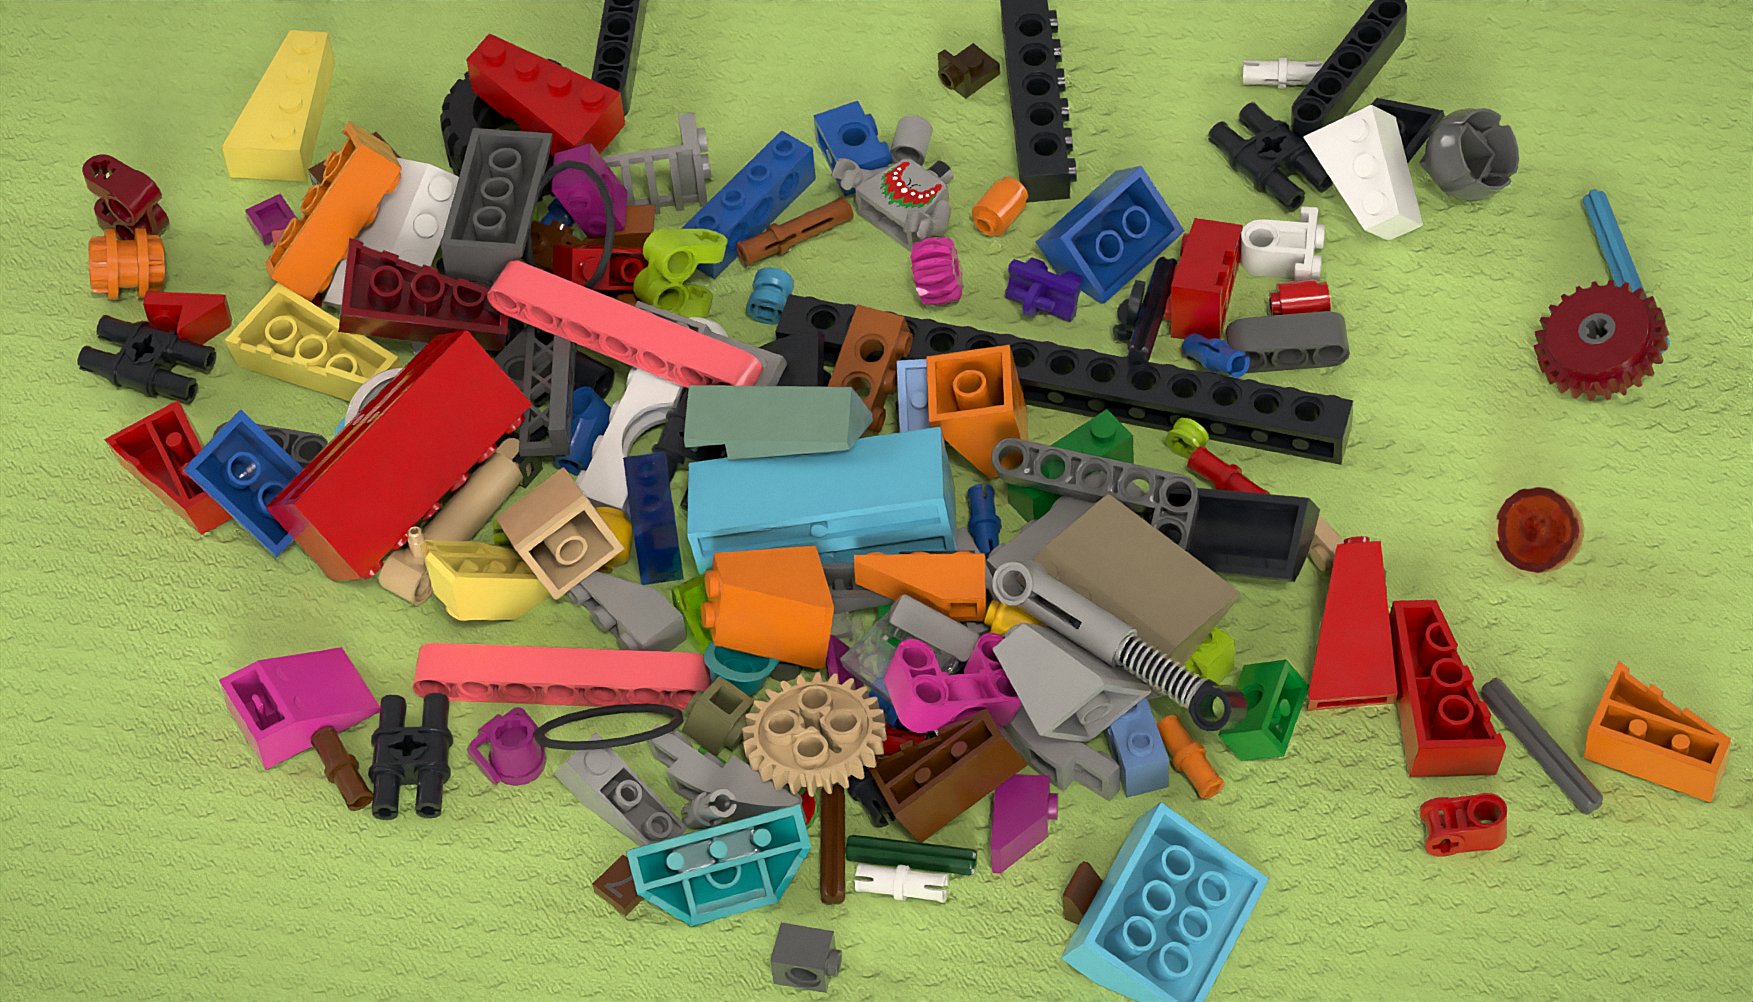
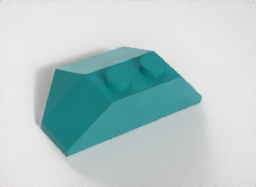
M800 804L660 840L627 850L626 854L637 895L685 923L694 926L778 903L810 851L811 844Z

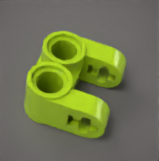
M661 228L654 231L646 239L643 246L644 258L649 263L648 267L643 269L634 281L633 290L635 296L648 305L686 318L707 317L713 299L712 292L704 287L694 284H683V282L695 272L698 263L722 262L728 239L724 235L708 229Z

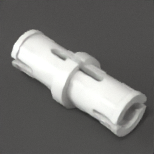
M1279 57V61L1243 60V85H1278V89H1286V85H1308L1323 66V61H1287V57Z
M859 863L855 876L871 877L874 879V881L855 880L856 892L893 895L895 900L905 901L907 897L944 903L947 898L948 890L930 888V885L949 886V877L945 873L936 874L910 871V867L905 865H898L897 869L865 865L864 863Z

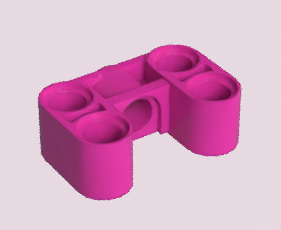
M996 633L982 635L978 639L965 665L964 674L948 675L947 672H941L934 652L925 642L917 639L903 640L898 645L884 675L885 685L902 725L918 733L936 731L939 728L985 709L994 716L1001 726L1009 725L1016 717L1022 702L992 649L1005 637Z

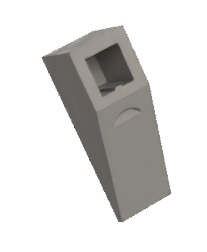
M594 571L566 592V595L574 605L580 606L582 604L590 612L593 622L602 632L609 631L617 639L621 650L670 652L687 640L683 615L657 589Z
M595 733L588 741L603 739ZM612 748L577 750L553 773L585 807L638 846L682 835L688 829Z

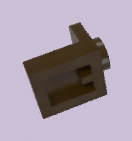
M974 43L955 56L946 49L938 53V76L940 81L946 88L954 89L965 99L1000 75V63Z

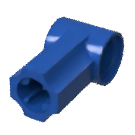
M585 386L574 391L570 455H555L553 464L557 468L561 469L564 467L574 476H578L582 470H587L592 460L594 443L599 435L604 436L610 424L609 416L612 408L591 387Z

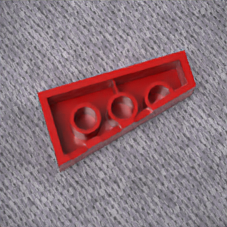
M490 33L466 59L472 91L505 118L511 117L519 124L521 131L552 133L553 142L550 149L552 156L555 153L589 143L593 145L600 155L626 125L620 92Z
M1437 600L1393 601L1389 619L1398 691L1396 701L1409 777L1497 775L1506 744L1501 734H1496L1490 721L1492 715L1485 700H1480L1472 684L1474 677L1468 665L1464 666L1457 652L1458 644Z

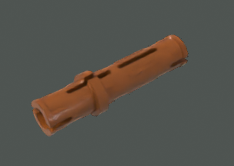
M841 196L830 203L808 211L783 224L773 223L768 225L765 232L736 243L738 257L742 264L748 267L775 253L777 255L785 254L788 252V247L846 221L853 220V210L848 200Z

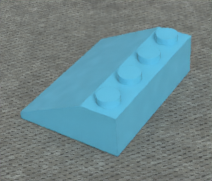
M1160 802L1137 819L1061 959L1096 984L1138 1002H1204L1269 878Z

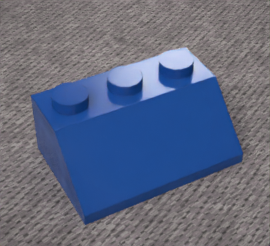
M1136 166L1117 170L1035 243L1057 275L1061 276L1062 273L1067 271L1081 275V291L1102 304L1108 301L1185 230L1143 167Z
M240 410L201 449L183 471L275 558L294 540L265 507L294 479L303 467L247 414Z

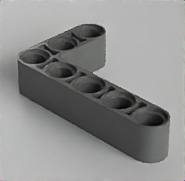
M1006 438L995 445L992 451V463L997 475L1003 481L1013 485L1095 503L1109 493L1130 510L1153 515L1151 525L1161 533L1166 530L1179 532L1182 535V539L1178 546L1189 552L1200 499L1196 484L1189 477L1016 438ZM1011 452L1022 454L1024 460L1019 468L1007 470L1001 466L1002 459L1006 454ZM1052 461H1059L1065 465L1063 475L1057 479H1048L1043 475L1044 467ZM1100 470L1107 475V480L1103 486L1090 488L1084 484L1086 475L1091 471ZM1136 479L1144 480L1149 484L1147 493L1139 498L1131 497L1126 493L1128 484ZM1178 488L1188 490L1191 493L1190 501L1182 507H1175L1168 502L1169 494Z

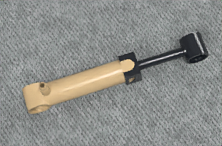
M577 351L574 391L585 386L591 387L604 400L613 386L615 379L614 370ZM542 425L530 435V442L541 441L549 433L548 428ZM515 431L509 434L504 433L495 442L498 446L496 451L479 466L422 531L417 526L411 527L408 530L409 546L405 551L401 549L394 551L381 568L379 575L381 587L414 605L419 606L426 602L432 595L433 588L420 548L423 541H470L518 485L526 489L542 471L541 456L520 457V434Z

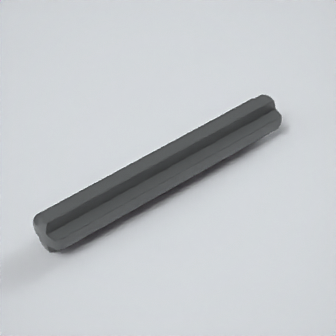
M1494 678L1490 682L1485 683L1482 687L1481 697L1582 813L1590 814L1594 810L1599 809L1602 805L1603 795L1504 682Z

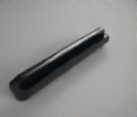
M1163 256L1156 261L1128 346L1129 352L1127 357L1132 363L1139 361L1141 364H1144L1150 359L1164 316L1166 301L1171 294L1176 264H1178L1174 258L1168 260Z

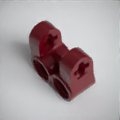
M106 154L92 156L84 163L82 172L87 188L95 195L101 197L95 203L94 211L99 227L103 231L105 229H115L118 240H134L135 228H146L147 235H159L169 225L167 214L158 204L162 199V193L148 175Z

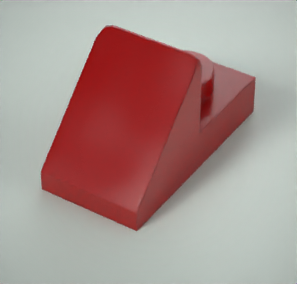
M146 291L143 306L150 325L166 331L177 330L179 339L184 338L203 345L232 324V316L226 294Z

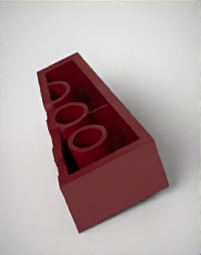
M349 237L338 332L429 343L436 335L468 330L484 350L501 352L504 349L509 316L497 311L489 303L487 294L490 288L462 278L456 280L438 273V269L424 264L422 267L399 259V255L385 250L379 252L363 246V242Z

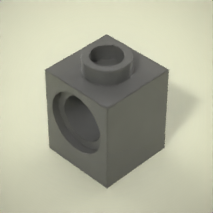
M781 922L770 960L773 983L827 993L831 976L838 977L842 962V950L836 949L834 931Z

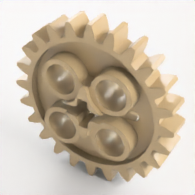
M820 672L815 673L812 682L807 683L802 675H798L797 685L792 687L783 680L780 682L781 692L776 693L773 690L767 689L765 691L767 702L755 700L753 703L755 713H748L745 716L747 727L742 728L743 745L746 758H749L751 770H759L762 782L773 778L775 790L781 789L788 783L791 795H795L801 787H807L809 796H814L819 786H823L828 794H832L833 783L836 782L848 788V777L850 775L863 779V766L875 768V755L884 753L882 741L887 740L883 709H879L878 698H869L866 686L856 690L854 679L852 678L840 685L838 674L835 673L828 682H822Z

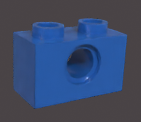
M858 100L813 115L816 142L832 172L840 158L850 159L860 169L866 170L886 167L893 163L886 141L880 142L877 138L878 130L873 116L870 113L865 115ZM835 178L844 196L856 193V188L852 187L850 190H845L840 185L842 179Z

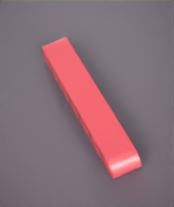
M520 261L508 262L487 294V299L492 307L504 315L686 388H689V385L754 386L763 371L761 362L747 351Z
M428 643L419 649L413 690L422 698L429 693L445 694L449 701L593 707L648 703L668 705L679 710H685L689 701L699 690L705 692L710 686L711 678L709 667L705 664L704 655L690 652Z

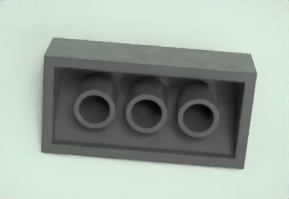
M472 129L441 241L446 276L456 280L462 278L469 281L487 282L500 273L508 262L518 260L523 256L542 184V176L546 169L553 142L552 133Z

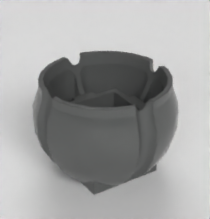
M1465 108L1448 114L1436 124L1427 140L1425 154L1419 164L1448 196L1461 200L1477 201L1492 197L1512 182L1509 177L1517 173L1519 149L1511 127L1509 125H1499L1501 120L1500 114L1486 108Z

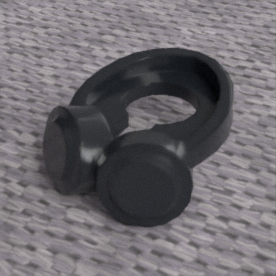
M1135 280L1130 299L1124 300L1119 305L1117 315L1122 324L1113 327L1115 340L1130 341L1142 306L1146 282Z

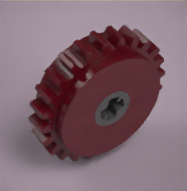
M1609 280L1606 285L1599 286L1594 281L1589 288L1582 289L1580 286L1576 287V292L1572 295H1561L1562 302L1558 306L1551 304L1548 307L1551 313L1550 318L1541 317L1539 321L1543 330L1535 331L1538 344L1534 345V350L1542 373H1545L1550 385L1556 383L1560 393L1570 389L1574 399H1577L1582 393L1587 394L1589 401H1594L1596 395H1604L1606 400H1610L1613 393L1620 392L1623 396L1626 395L1627 388L1632 385L1641 387V379L1645 375L1652 377L1655 374L1652 367L1653 363L1662 364L1664 360L1661 351L1668 350V343L1665 337L1669 335V331L1661 307H1657L1653 296L1646 298L1644 289L1641 287L1632 292L1628 282H1625L1621 287H1616L1613 280Z

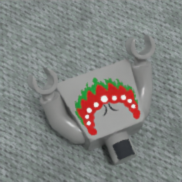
M838 159L831 176L842 179L840 185L845 190H850L852 187L856 188L858 215L912 253L911 249L914 243L923 241L927 237L945 234L951 214L946 184L954 178L951 168L945 162L938 160L925 170L913 160L903 159L891 166L866 170L860 169L850 159Z

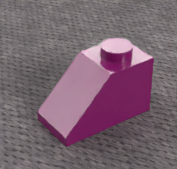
M1015 774L995 789L991 838L992 873H1002L1048 837L1049 820L1058 819V793H1050V776Z

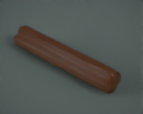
M839 784L833 785L832 794H828L824 787L821 789L820 894L821 901L826 905H839L845 900V789Z

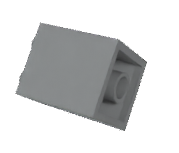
M1028 623L1017 624L1007 630L1004 634L1005 639L992 648L1036 730L1043 737L1088 743L1152 692L1148 684L1131 674L1128 670H1125L1122 666H1110L1051 627Z

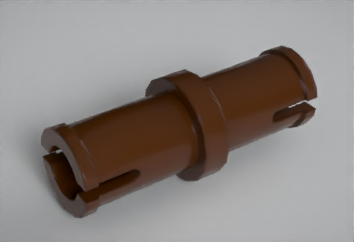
M324 727L315 732L311 737V745L316 749L325 765L324 773L328 781L336 784L349 810L357 811L365 808L372 802L373 793L369 790L358 771L359 762L356 757L348 754L334 727Z

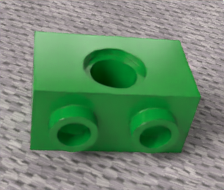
M1286 659L1244 665L1236 687L1244 694L1247 700L1245 719L1240 725L1232 729L1220 730L1218 736L1241 761L1285 756L1309 685Z

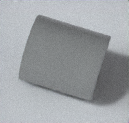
M909 115L902 117L898 121L890 150L895 164L903 159H911L920 166L924 164L933 128L927 120L919 116Z

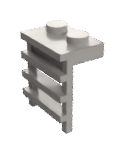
M694 113L678 115L682 145L603 157L609 168L621 166L624 188L628 192L627 206L656 205L655 214H661V207L675 205L676 211L684 210V204L699 202L700 208L707 204L704 178L711 177L708 154L701 155V152H707L708 147L705 128H696ZM669 159L674 194L658 196L653 161ZM645 162L650 198L634 200L629 165Z

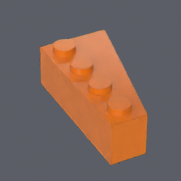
M348 121L342 131V134L348 137L342 149L337 153L331 150L323 164L326 168L321 185L310 186L304 196L300 209L301 213H303L301 219L293 218L290 220L265 263L270 278L310 302L317 293L321 294L327 289L333 278L332 271L339 260L347 259L349 237L355 239L363 226L368 227L373 222L379 209L377 205L385 193L390 194L395 190L401 179L400 171L402 167L390 146L351 121Z

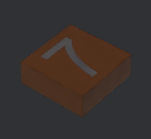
M624 855L616 860L592 883L594 892L625 916L644 900V898L637 895L629 861Z

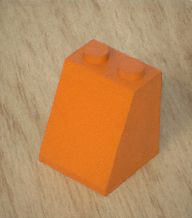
M1010 345L927 356L930 427H941L943 439L988 478L999 477L992 463V451L995 445L1006 438L1029 441L1027 406ZM1017 452L1008 453L1003 457L1001 466L1007 470H1012L1022 464L1024 457Z
M803 546L714 553L712 571H706L705 589L708 601L701 604L702 625L704 628H710L714 645L814 669L825 668L835 607L817 547Z

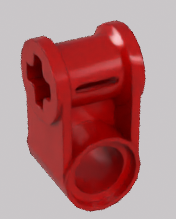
M1493 793L1454 798L1438 797L1424 802L1419 808L1420 818L1426 823L1428 834L1424 842L1425 849L1430 855L1446 857L1463 852L1490 851L1500 847L1507 838V806L1500 796ZM1482 820H1491V821H1494V822H1493V823H1490V824H1486V823H1482V822H1479V821H1482Z

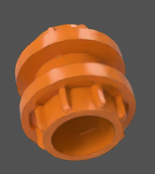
M135 228L134 240H116L115 229H105L104 236L92 237L88 243L90 288L94 293H107V300H118L119 288H137L138 299H144L146 291H161L165 285L163 239L159 235H147L146 228Z

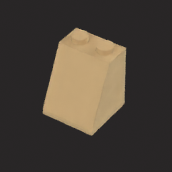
M564 467L496 517L516 551L555 600L625 549Z

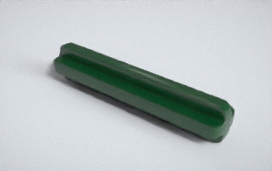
M850 835L845 848L846 859L856 862L897 867L898 865H905L914 869L963 875L974 874L977 866V851L970 848L861 835Z

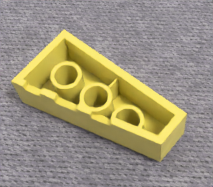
M289 31L222 145L230 178L307 181L308 169L311 167L335 66L328 32Z
M279 282L225 339L238 367L351 402L357 390L371 377L386 370L403 368L398 356L366 336L338 332L340 320Z

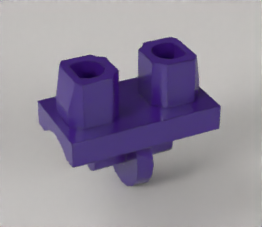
M1033 257L1025 263L1013 259L1008 267L1009 282L1005 298L1023 304V314L1025 316L1034 318L1040 310L1071 322L1076 316L1078 297L1082 284L1081 275L1067 271L1059 276L1049 272L1045 262Z

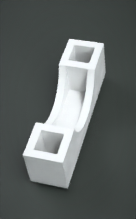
M634 366L628 374L627 389L621 401L617 400L612 406L609 416L610 424L604 436L599 435L594 443L592 460L587 470H582L576 480L577 485L595 508L610 507L621 510L626 514L625 518L631 521L644 494L641 490L642 482L638 472L628 463L631 447L644 431L655 425L667 422L665 417L667 412L677 407L685 389L684 386Z

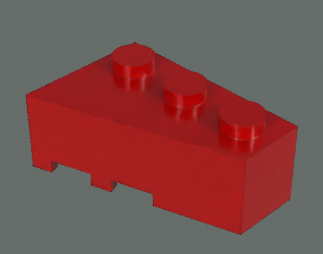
M1194 218L1189 234H1183L1180 250L1181 258L1179 264L1175 266L1171 284V296H1168L1165 307V320L1171 321V338L1185 340L1190 334L1196 333L1207 339H1221L1241 258V232L1243 225Z

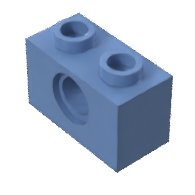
M1145 697L1103 730L1111 756L1117 765L1120 766V781L1126 798L1169 787V758L1147 697Z

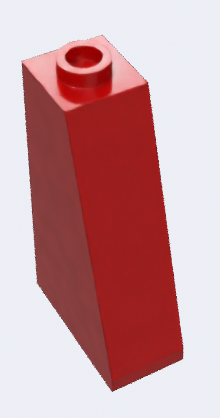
M1356 536L1345 539L1344 544H1337L1306 700L1307 711L1395 703L1398 691L1381 541L1370 542L1369 537Z

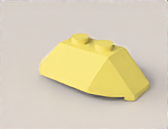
M424 540L420 546L434 594L446 605V611L458 620H516L551 595L519 553L511 548L484 542Z

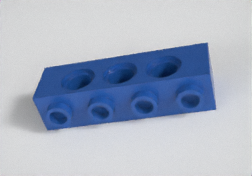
M780 131L681 228L708 229L716 231L728 239L722 262L698 263L696 269L716 279L738 257L736 243L762 233L768 225L816 180L812 147L786 132Z

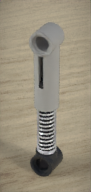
M1035 561L1006 562L995 571L992 579L993 591L1002 603L1016 605L1110 666L1123 665L1125 670L1130 669L1131 674L1136 673V676L1143 678L1144 682L1149 681L1150 686H1155L1156 690H1162V693L1168 694L1171 699L1175 698L1177 703L1181 702L1182 706L1189 710L1193 722L1200 729L1206 731L1232 729L1240 725L1245 719L1247 700L1237 687L1219 685L1211 679H1201L1199 674L1193 676V670L1187 671L1186 666L1180 668V662L1174 663L1173 658L1167 659V654L1161 655L1160 650L1154 651L1153 645L1148 647V642L1142 643L1141 638H1137L1136 629L1050 576L1040 563ZM1020 572L1026 579V587L1023 593L1018 590L1016 585ZM1216 697H1219L1224 704L1225 711L1221 719L1213 712V702Z

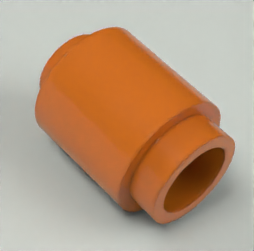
M1004 177L1002 180L995 181L972 208L971 213L976 228L986 235H1003L1026 207V200L1028 199L1026 188L1019 181L1011 177Z

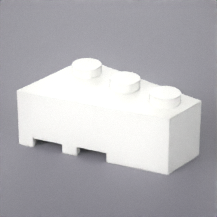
M1370 105L1304 136V139L1365 231L1390 241L1423 226L1395 116Z

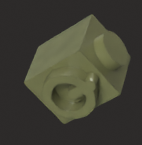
M719 676L705 692L699 690L689 701L685 711L690 715L682 731L715 756L726 746L732 750L736 749L744 739L742 728L747 727L745 716L750 712L755 700L725 678Z

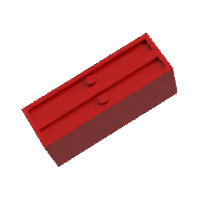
M468 330L436 335L265 508L332 581H352L362 578L367 580L382 568L384 562L381 559L391 549L397 550L408 541V530L420 519L422 521L427 520L440 508L441 503L438 500L448 490L453 492L466 482L470 476L467 471L476 461L481 463L489 458L498 447L495 442L504 433L509 434L524 422L526 417L523 413L532 403Z

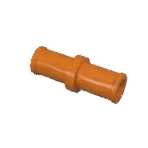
M1175 714L1159 721L1156 724L1164 745L1173 756L1172 763L1175 768L1180 772L1184 771L1199 792V796L1204 800L1218 794L1225 786V782L1206 759V750L1200 742H1194Z

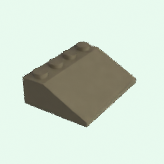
M1109 493L1045 545L1033 559V561L1040 563L1050 576L1136 629L1137 638L1140 637L1142 643L1148 642V647L1153 645L1154 651L1160 650L1161 655L1167 654V659L1173 658L1174 663L1180 662V668L1241 596L1239 590ZM1021 574L1016 581L1025 590L1026 579ZM1149 681L1145 682L1158 696L1160 695L1162 690H1156L1155 686H1150Z

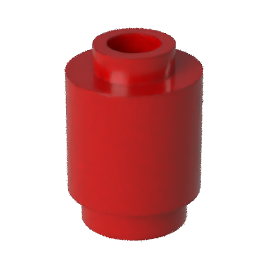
M1316 279L1277 283L1276 292L1269 293L1271 316L1331 311L1327 282L1317 283Z

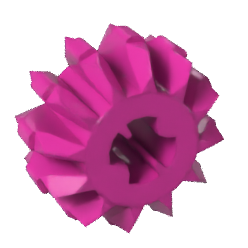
M931 237L914 243L910 256L912 261L911 269L917 294L920 296L922 303L928 306H941L960 300L963 289L962 272L954 242L946 237Z

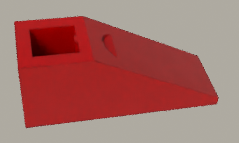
M554 244L552 274L584 286L597 269L603 255L604 245ZM613 246L612 254L603 276L591 290H633L637 275L648 267L649 263L644 258L643 247Z

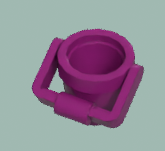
M520 707L513 708L504 716L497 714L478 729L479 735L467 747L468 755L493 785H497L500 781L513 786L528 784L539 777L546 765L545 746L535 741V730L539 727L526 711ZM485 742L490 743L489 763L477 749Z

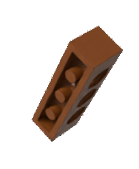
M857 304L828 387H852L855 392L862 388L870 389L868 396L862 399L873 417V422L859 437L866 438L873 437L874 432L879 433L884 425L886 409L883 407L888 394L893 395L898 386L897 361H900L901 357L908 356L913 342V334L910 333L905 317ZM871 352H884L881 359L876 362L865 361Z

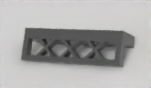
M527 324L522 393L532 403L546 392L550 395V406L541 412L534 405H531L523 413L526 418L520 425V457L570 455L577 343L554 335V340L545 346L537 339V331L544 330ZM548 359L552 362V373L543 379L534 369ZM542 425L548 428L550 441L530 442V435Z

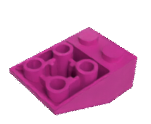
M342 647L258 660L219 680L229 712L265 770L312 747L311 737L318 730L329 726L334 727L337 733L380 712L379 704Z

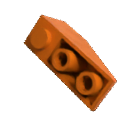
M959 551L953 554L913 552L911 554L886 555L881 552H872L866 555H854L855 584L894 601L906 594L955 621H985V553L973 554L968 551Z

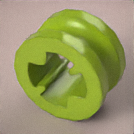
M1188 418L1178 419L1173 426V430H1170L1166 436V442L1170 449L1186 459H1189L1198 447L1205 446L1209 440L1206 430L1199 423Z

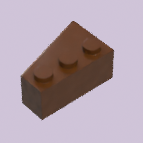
M987 709L937 729L938 736L919 744H916L913 740L900 745V752L879 759L875 755V768L868 767L893 814L920 843L1028 765L1013 738Z

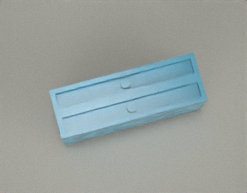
M941 427L859 438L849 450L735 460H728L727 457L689 463L687 535L704 593L706 594L705 573L706 571H712L714 553L816 546L821 563L854 562V555H866L872 552H881L886 555L911 554L913 552H926L929 554H953L958 552L955 486Z

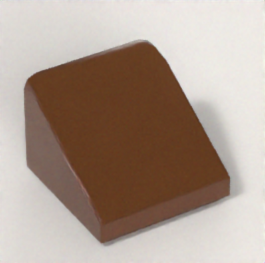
M1083 861L1079 864L1063 893L1065 920L1078 925L1103 882L1088 862Z

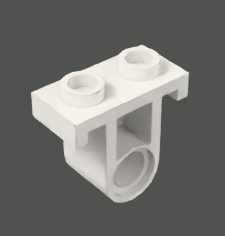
M1302 206L1301 222L1265 219L1249 222L1243 227L1241 232V266L1249 274L1258 277L1294 279V281L1316 279L1320 281L1322 256H1315V249H1323L1325 225L1318 224V208Z

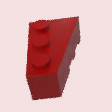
M178 400L104 439L119 463L201 535L233 518L183 471L201 451L204 444L194 424Z

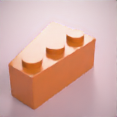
M1618 661L1589 725L1584 758L1711 803L1727 766L1731 738L1689 709L1685 708L1683 711L1662 697L1663 691L1653 684L1649 687L1629 674L1630 668Z

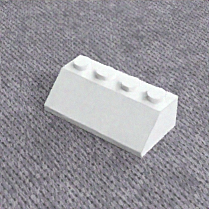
M397 158L402 167L400 182L392 193H385L377 205L379 209L375 219L368 227L363 226L355 240L364 243L363 246L379 252L385 250L399 255V259L421 267L424 264L430 267L444 234L459 177L428 163ZM347 259L340 260L323 303L338 310H341Z

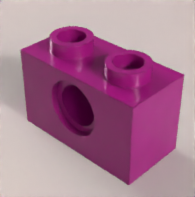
M589 143L555 153L554 166L567 160L586 163L604 180L613 203L615 232L624 230L628 192L593 145ZM571 168L555 174L552 178L551 191L588 239L606 235L605 207L596 183L584 171Z

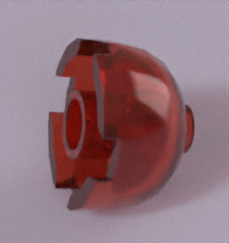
M1543 487L1520 489L1506 499L1497 513L1496 520H1499L1497 529L1499 541L1496 540L1497 547L1505 560L1520 570L1545 573L1561 569L1575 558L1582 547L1585 532L1582 514L1571 499L1557 490Z

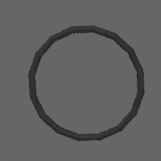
M567 160L550 167L542 176L538 199L543 188L553 176L569 168L584 171L596 183L604 202L607 230L603 255L594 275L584 285V287L592 289L602 278L612 254L615 233L613 203L604 180L588 164ZM531 222L524 249L525 260L528 265L537 268L533 258Z
M644 703L591 708L547 721L535 730V741L545 747L561 750H596L626 746L652 740L670 733L684 722L681 710L668 705ZM650 712L667 714L674 717L671 722L661 727L619 738L596 741H562L544 737V734L551 729L596 716Z

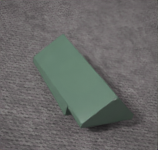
M689 385L684 443L685 447L725 444L728 460L849 450L873 422L871 411L852 387Z

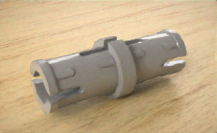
M722 788L714 792H707V796L706 792L698 794L693 801L688 802L683 807L681 814L688 813V816L682 818V822L686 827L694 830L709 827L710 823L711 827L718 825L725 817L734 813L737 804L729 805V802L736 800L734 794Z

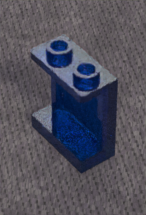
M659 452L624 457L623 462L641 583L642 585L683 580L666 454Z

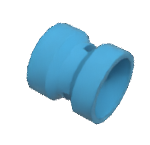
M772 267L762 268L755 274L752 284L754 292L749 296L746 306L747 313L754 320L763 324H778L788 296L793 292L794 280L791 275L781 269Z

